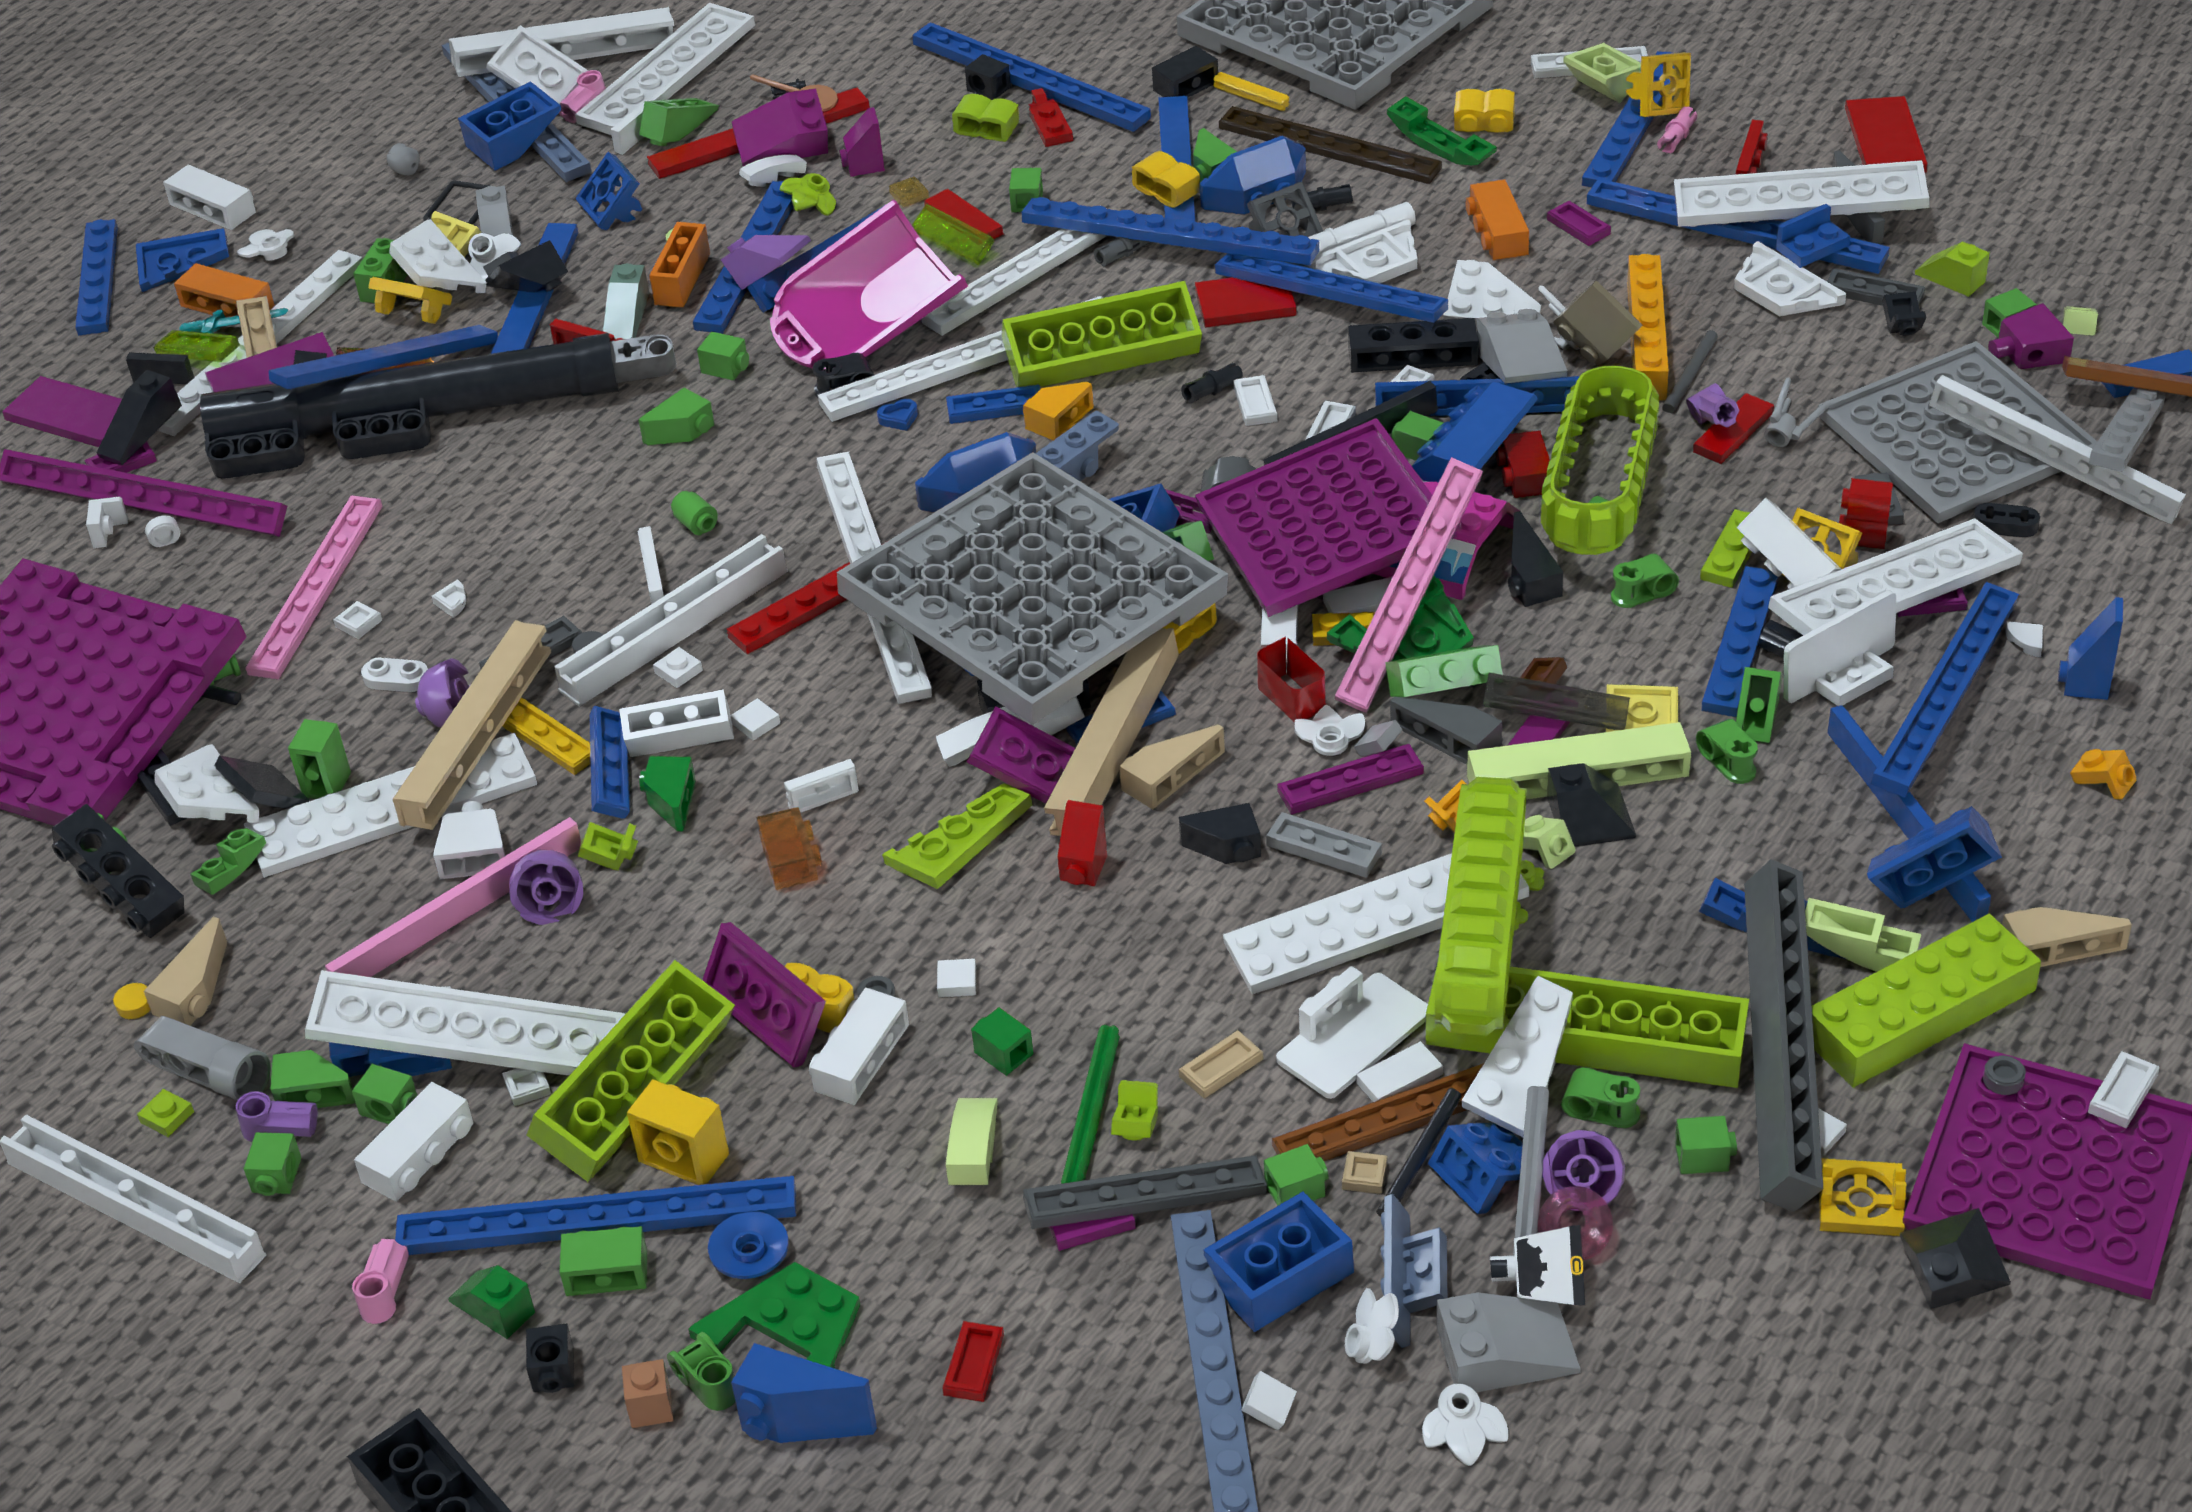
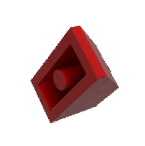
M1073 800L1067 801L1057 856L1061 881H1067L1074 885H1096L1107 858L1103 805Z

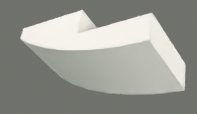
M797 155L772 156L754 161L742 167L739 175L748 180L752 186L765 187L766 183L777 182L778 175L794 177L795 173H805L807 162Z

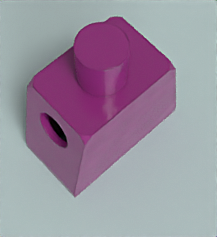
M2043 303L2004 318L2001 322L1999 338L1989 341L1988 349L1997 358L2009 356L2019 369L2063 364L2064 356L2071 357L2074 337Z

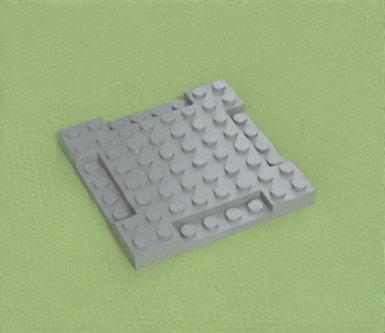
M1199 0L1177 16V34L1184 39L1220 54L1231 48L1234 51L1275 66L1280 70L1310 81L1311 92L1356 110L1391 84L1392 72L1451 28L1460 32L1492 8L1493 0Z
M1032 452L838 571L837 586L838 594L882 624L886 625L891 621H895L982 680V692L1031 725H1034L1083 692V681L1140 642L1170 622H1174L1178 626L1183 625L1226 596L1228 573Z

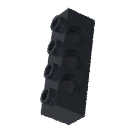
M1475 318L1436 320L1434 323L1414 321L1348 326V351L1351 373L1403 370L1407 365L1417 369L1478 365V337Z
M87 803L52 827V849L57 857L63 862L69 861L76 868V872L81 880L87 885L93 884L100 891L105 903L111 908L117 907L125 915V919L130 927L136 932L141 930L146 936L152 938L185 913L184 895ZM91 848L98 849V850H96V851H94V852H87V851H85V850L91 849ZM115 871L122 872V873L119 874V875H110V874H109V873L115 872ZM135 895H146L144 898H134Z

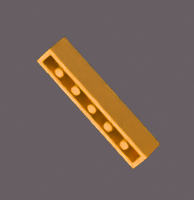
M1650 254L1629 255L1627 278L1629 312L1642 324L1641 328L1630 337L1632 368L1648 376L1659 394V400H1666L1669 370L1660 255Z

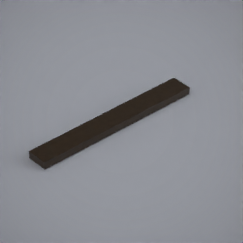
M1234 106L1219 120V129L1263 141L1284 136L1303 145L1306 148V152L1430 184L1442 169V161Z

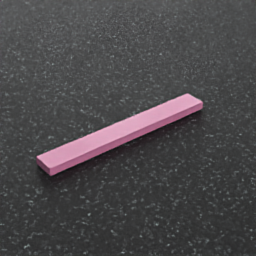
M1451 457L1335 694V700L1365 713L1369 710L1386 675L1385 662L1393 660L1481 479L1482 470Z
M350 496L247 664V675L279 679L380 512L382 508L381 499Z
M567 818L325 965L326 971L372 977L509 893V880L512 871L525 855L537 850H554L568 857L579 850L581 838L577 823L572 818Z

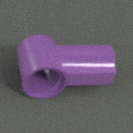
M1716 383L1686 399L1691 415L1699 424L1710 421L1727 428L1736 422V416L1740 411L1736 401L1726 397L1723 390Z
M259 1091L246 1093L236 1102V1112L241 1133L248 1141L253 1142L256 1132L292 1133L294 1136L311 1137L315 1133L318 1115L316 1103L271 1101L268 1095Z

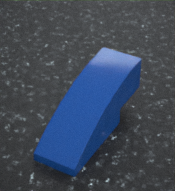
M329 1042L332 1064L348 1073L349 1077L365 1074L371 1064L410 1076L452 1068L451 1059Z

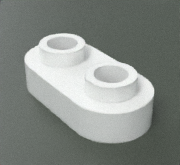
M374 658L363 666L361 673L364 684L368 688L415 692L417 691L421 676L428 668L425 663L416 660Z

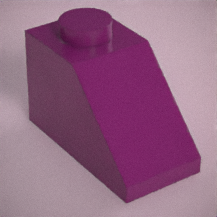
M872 107L866 110L843 137L844 149L839 150L842 167H848L850 177L885 171L879 122L875 108Z

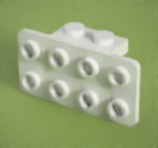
M1887 590L1789 643L1784 649V699L1789 703H1793L1817 691L1837 706H1843L1892 679L1893 666L1878 656L1890 650L1895 644L1896 594Z
M1350 966L1341 975L1333 977L1327 986L1314 997H1309L1303 1002L1299 1008L1300 1034L1277 1053V1063L1328 1099L1335 1098L1356 1080V1074L1372 1067L1426 1022L1428 1004L1382 973H1374L1363 982V973Z

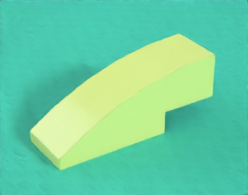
M1808 899L1805 909L1807 936L1837 955L1860 966L1878 972L1919 949L1921 934L1884 926L1885 915L1817 899Z
M958 1098L952 1118L946 1157L948 1185H988L990 1163H992L997 1098Z

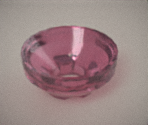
M1576 1186L1559 1189L1549 1196L1540 1210L1538 1218L1539 1233L1562 1228V1215L1570 1209L1580 1210L1585 1216V1225L1581 1229L1583 1261L1592 1259L1604 1250L1611 1239L1613 1232L1611 1210L1600 1195L1588 1188Z

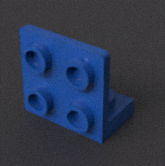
M1493 1122L1448 1125L1428 1164L1477 1214H1483L1490 1211L1506 1181L1520 1180L1523 1143L1513 1132Z

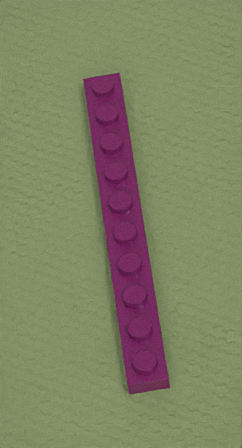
M4 449L0 462V481L4 483L90 500L121 497L125 507L280 537L288 507L279 502Z

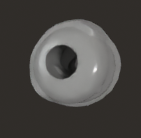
M397 143L393 145L386 156L389 167L398 174L411 176L418 169L420 162L418 151L407 147L405 144Z

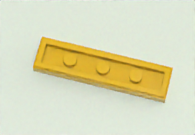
M522 697L502 725V727L511 733H515L518 738L573 775H576L591 764L590 742Z

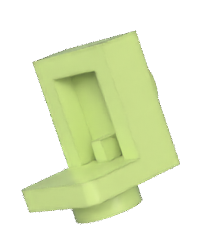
M1541 815L1525 819L1523 848L1538 850L1546 868L1553 869L1575 853L1576 849L1564 820L1544 818Z

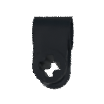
M861 353L821 359L813 365V372L817 377L814 393L818 398L819 394L830 391L829 387L833 390L874 376V373L866 357Z

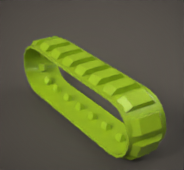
M1602 366L1590 369L1580 375L1576 384L1570 388V393L1567 394L1560 427H1558L1556 443L1553 446L1551 460L1547 468V477L1542 487L1541 524L1545 532L1549 535V539L1555 546L1567 552L1581 555H1598L1611 552L1622 546L1626 537L1633 532V526L1637 523L1643 489L1650 465V457L1654 447V439L1658 429L1659 394L1652 385L1651 379L1636 369L1623 366ZM1600 415L1625 416L1639 424L1640 429L1633 431L1631 439L1637 442L1636 446L1628 449L1627 456L1633 459L1632 463L1625 464L1624 473L1628 474L1629 477L1628 480L1621 481L1620 490L1623 491L1622 495L1601 503H1582L1566 498V494L1562 493V488L1569 485L1570 477L1566 475L1567 469H1571L1574 466L1575 460L1570 457L1572 452L1578 451L1579 443L1575 442V438L1578 435H1582L1583 426L1580 425L1590 418Z
M1476 777L1469 784H1462L1460 789L1439 948L1435 994V1023L1443 1024L1450 1033L1488 1036L1495 1029H1503L1526 813V789L1519 788L1512 779Z

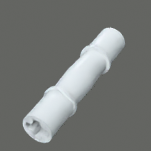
M1404 202L1385 210H1377L1374 215L1351 221L1335 229L1327 228L1325 231L1308 238L1319 240L1318 254L1407 219L1412 226L1416 222L1415 212L1408 202Z

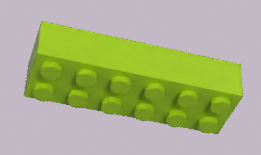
M1185 281L1003 319L1002 341L1016 388L1032 385L1043 387L1196 354L1200 351L1202 332Z
M1989 913L1812 1005L1814 1050L1854 1088L2036 991L2041 960Z
M674 960L533 1115L526 1136L589 1182L632 1134L627 1111L653 1079L667 1085H675L727 1026L735 1004Z

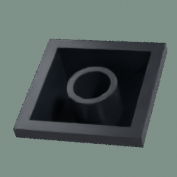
M549 240L498 265L485 281L487 282V287L534 293L545 288L546 292H549L563 284L561 279L568 273V270Z
M1585 763L1548 768L1547 799L1554 819L1564 820L1574 847L1636 838V833L1618 783Z
M1979 1208L1900 1233L1901 1241L1930 1309L2011 1284Z

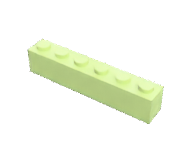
M1680 722L1471 750L1468 751L1467 778L1469 783L1476 777L1512 779L1519 788L1526 789V799L1547 797L1548 768L1585 763L1618 783L1619 786L1688 777L1691 750Z

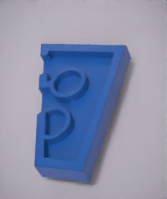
M225 229L137 243L136 254L141 291L144 292L180 278L195 263L209 266L228 258L229 250Z

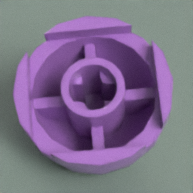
M451 658L426 670L421 676L417 688L418 697H416L415 703L418 712L440 728L470 687L463 676L468 674V671L458 660Z
M537 850L525 855L515 865L509 880L510 900L515 909L520 912V916L526 921L538 925L558 922L559 920L554 918L555 916L569 914L570 912L573 914L578 909L583 898L582 877L575 863L565 854L554 850ZM558 900L561 903L552 912L544 909V905L554 904Z
M1576 1130L1560 1136L1552 1144L1543 1159L1542 1176L1547 1191L1559 1203L1565 1205L1570 1210L1589 1212L1605 1207L1618 1196L1624 1183L1625 1164L1620 1150L1610 1138L1596 1131Z

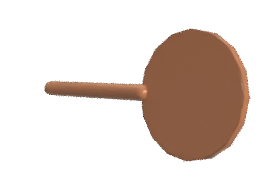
M750 75V79L788 92L816 88L823 112L832 109L838 101L837 93L828 86L809 85L798 89L757 75Z

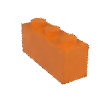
M1506 180L1471 184L1470 197H1467L1465 201L1466 210L1469 216L1473 215L1475 232L1481 233L1483 250H1489L1493 260L1529 255V229Z
M676 222L649 275L655 305L684 308L710 255L706 224Z
M197 263L174 283L181 307L211 315L217 310H223L225 318L238 316L237 300L267 296L269 310L275 306L268 282Z

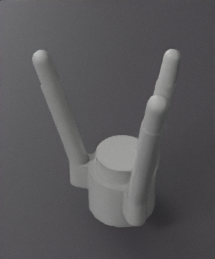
M1789 377L1784 380L1775 409L1770 416L1771 422L1764 432L1766 440L1777 447L1787 446L1790 439L1799 440L1803 431L1831 405L1830 401H1825L1799 426H1796L1795 418L1787 413L1791 404V399L1786 398L1791 383V378Z

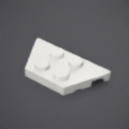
M431 219L424 221L390 243L389 254L416 285L430 288L440 287L448 290H457L458 284L474 286L475 293H485L487 282Z
M1407 219L1320 253L1315 257L1311 266L1309 265V268L1375 283H1382L1417 269L1418 258L1414 249L1411 223Z
M1758 241L1754 243L1751 256L1746 258L1743 263V269L1739 270L1735 278V290L1778 316L1841 306L1846 301V293L1803 267L1799 268L1786 257Z
M213 744L206 745L155 770V784L178 817L225 820L226 813L246 814L247 822H259V808L256 804L250 802L215 769L214 765L220 754Z

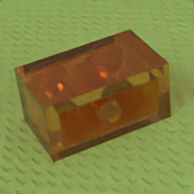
M799 807L756 817L760 841L775 889L779 890L818 880L816 866L822 865L820 851L817 844H810V841H814L812 826L809 819L803 821Z

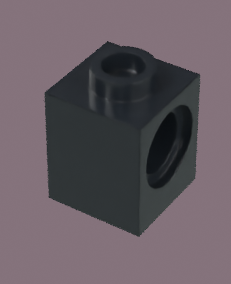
M982 54L965 67L966 87L969 92L983 95L993 100L1011 88L1009 64Z
M567 1323L526 1329V1370L533 1392L554 1393L563 1388L574 1387V1346Z

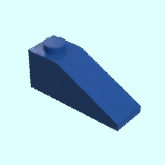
M2115 597L2069 646L2067 661L2060 660L2058 682H2064V696L2108 700L2123 624V598Z

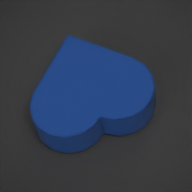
M901 399L895 404H885L877 410V418L880 425L908 431L918 415L917 404L911 399Z

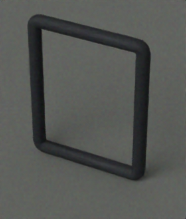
M456 180L451 181L424 215L423 220L431 219L433 212L436 211L454 186L484 189L490 185ZM478 209L467 223L473 225L479 218Z

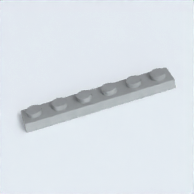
M2133 388L2092 449L2088 464L2123 472L2161 412L2166 396L2157 394L2158 392L2153 390Z

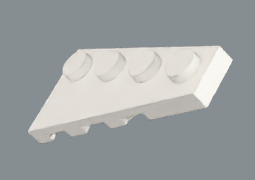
M1537 976L1463 1097V1108L1523 1137L1527 1089L1530 1086H1543L1546 1088L1548 1086L1557 1050L1562 1040L1573 1001V992Z

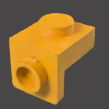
M2092 749L2086 751L2070 772L2074 783L2077 784L2107 783L2113 798L2116 800L2123 799L2137 779L2135 770L2130 764L2125 750L2101 751L2100 749Z
M1463 780L1455 785L1438 803L1430 796L1424 800L1432 811L1428 817L1441 831L1448 827L1455 833L1460 789L1462 784H1466Z

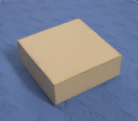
M1348 1151L1342 1179V1190L1382 1194L1387 1168V1156Z

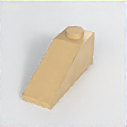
M1215 725L1143 747L1133 756L1125 759L1119 766L1121 790L1153 810L1225 752L1224 728L1220 725Z
M2045 907L2018 910L2013 913L2004 914L2002 924L2041 960L2040 967L2127 949L2132 926L2130 920L2125 918Z
M213 916L144 990L152 1015L157 1017L166 1016L191 1026L197 1018L205 1014L212 1001L227 946V940L219 918Z

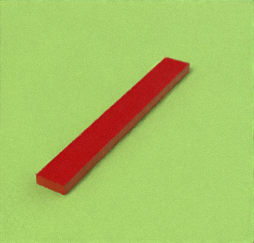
M856 87L838 93L836 105L832 109L823 112L827 124L866 111L870 108L869 100ZM732 128L647 156L648 165L656 176L662 179L737 154L739 151Z

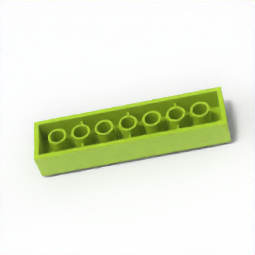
M1436 967L1426 1010L1425 1045L1490 1054L1537 976H1540L1573 992V1001L1562 1040L1557 1050L1555 1063L1738 1088L1747 1027L1748 998L1510 967L1503 1029H1495L1488 1036L1450 1033L1443 1024L1435 1023Z

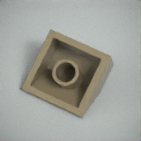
M1597 280L1576 296L1553 321L1558 327L1559 334L1564 339L1576 344L1581 349V355L1587 361L1598 366L1608 360L1642 326Z

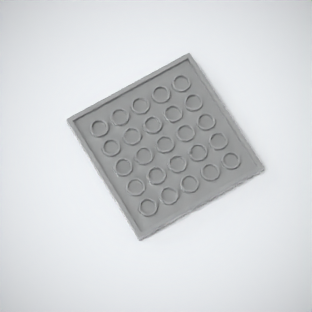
M1977 341L1829 400L1831 402L1830 407L1819 416L1881 473L1887 472L1891 482L1937 523L2061 472V470L1929 406L1935 384L1942 375L2092 449L2098 442Z

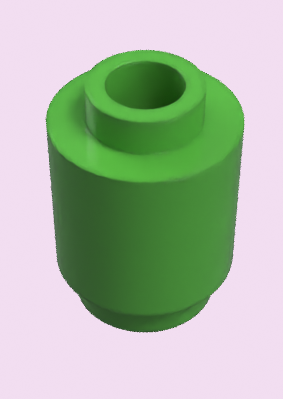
M682 491L674 497L671 503L674 517L695 535H702L711 531L717 522V510L695 492Z

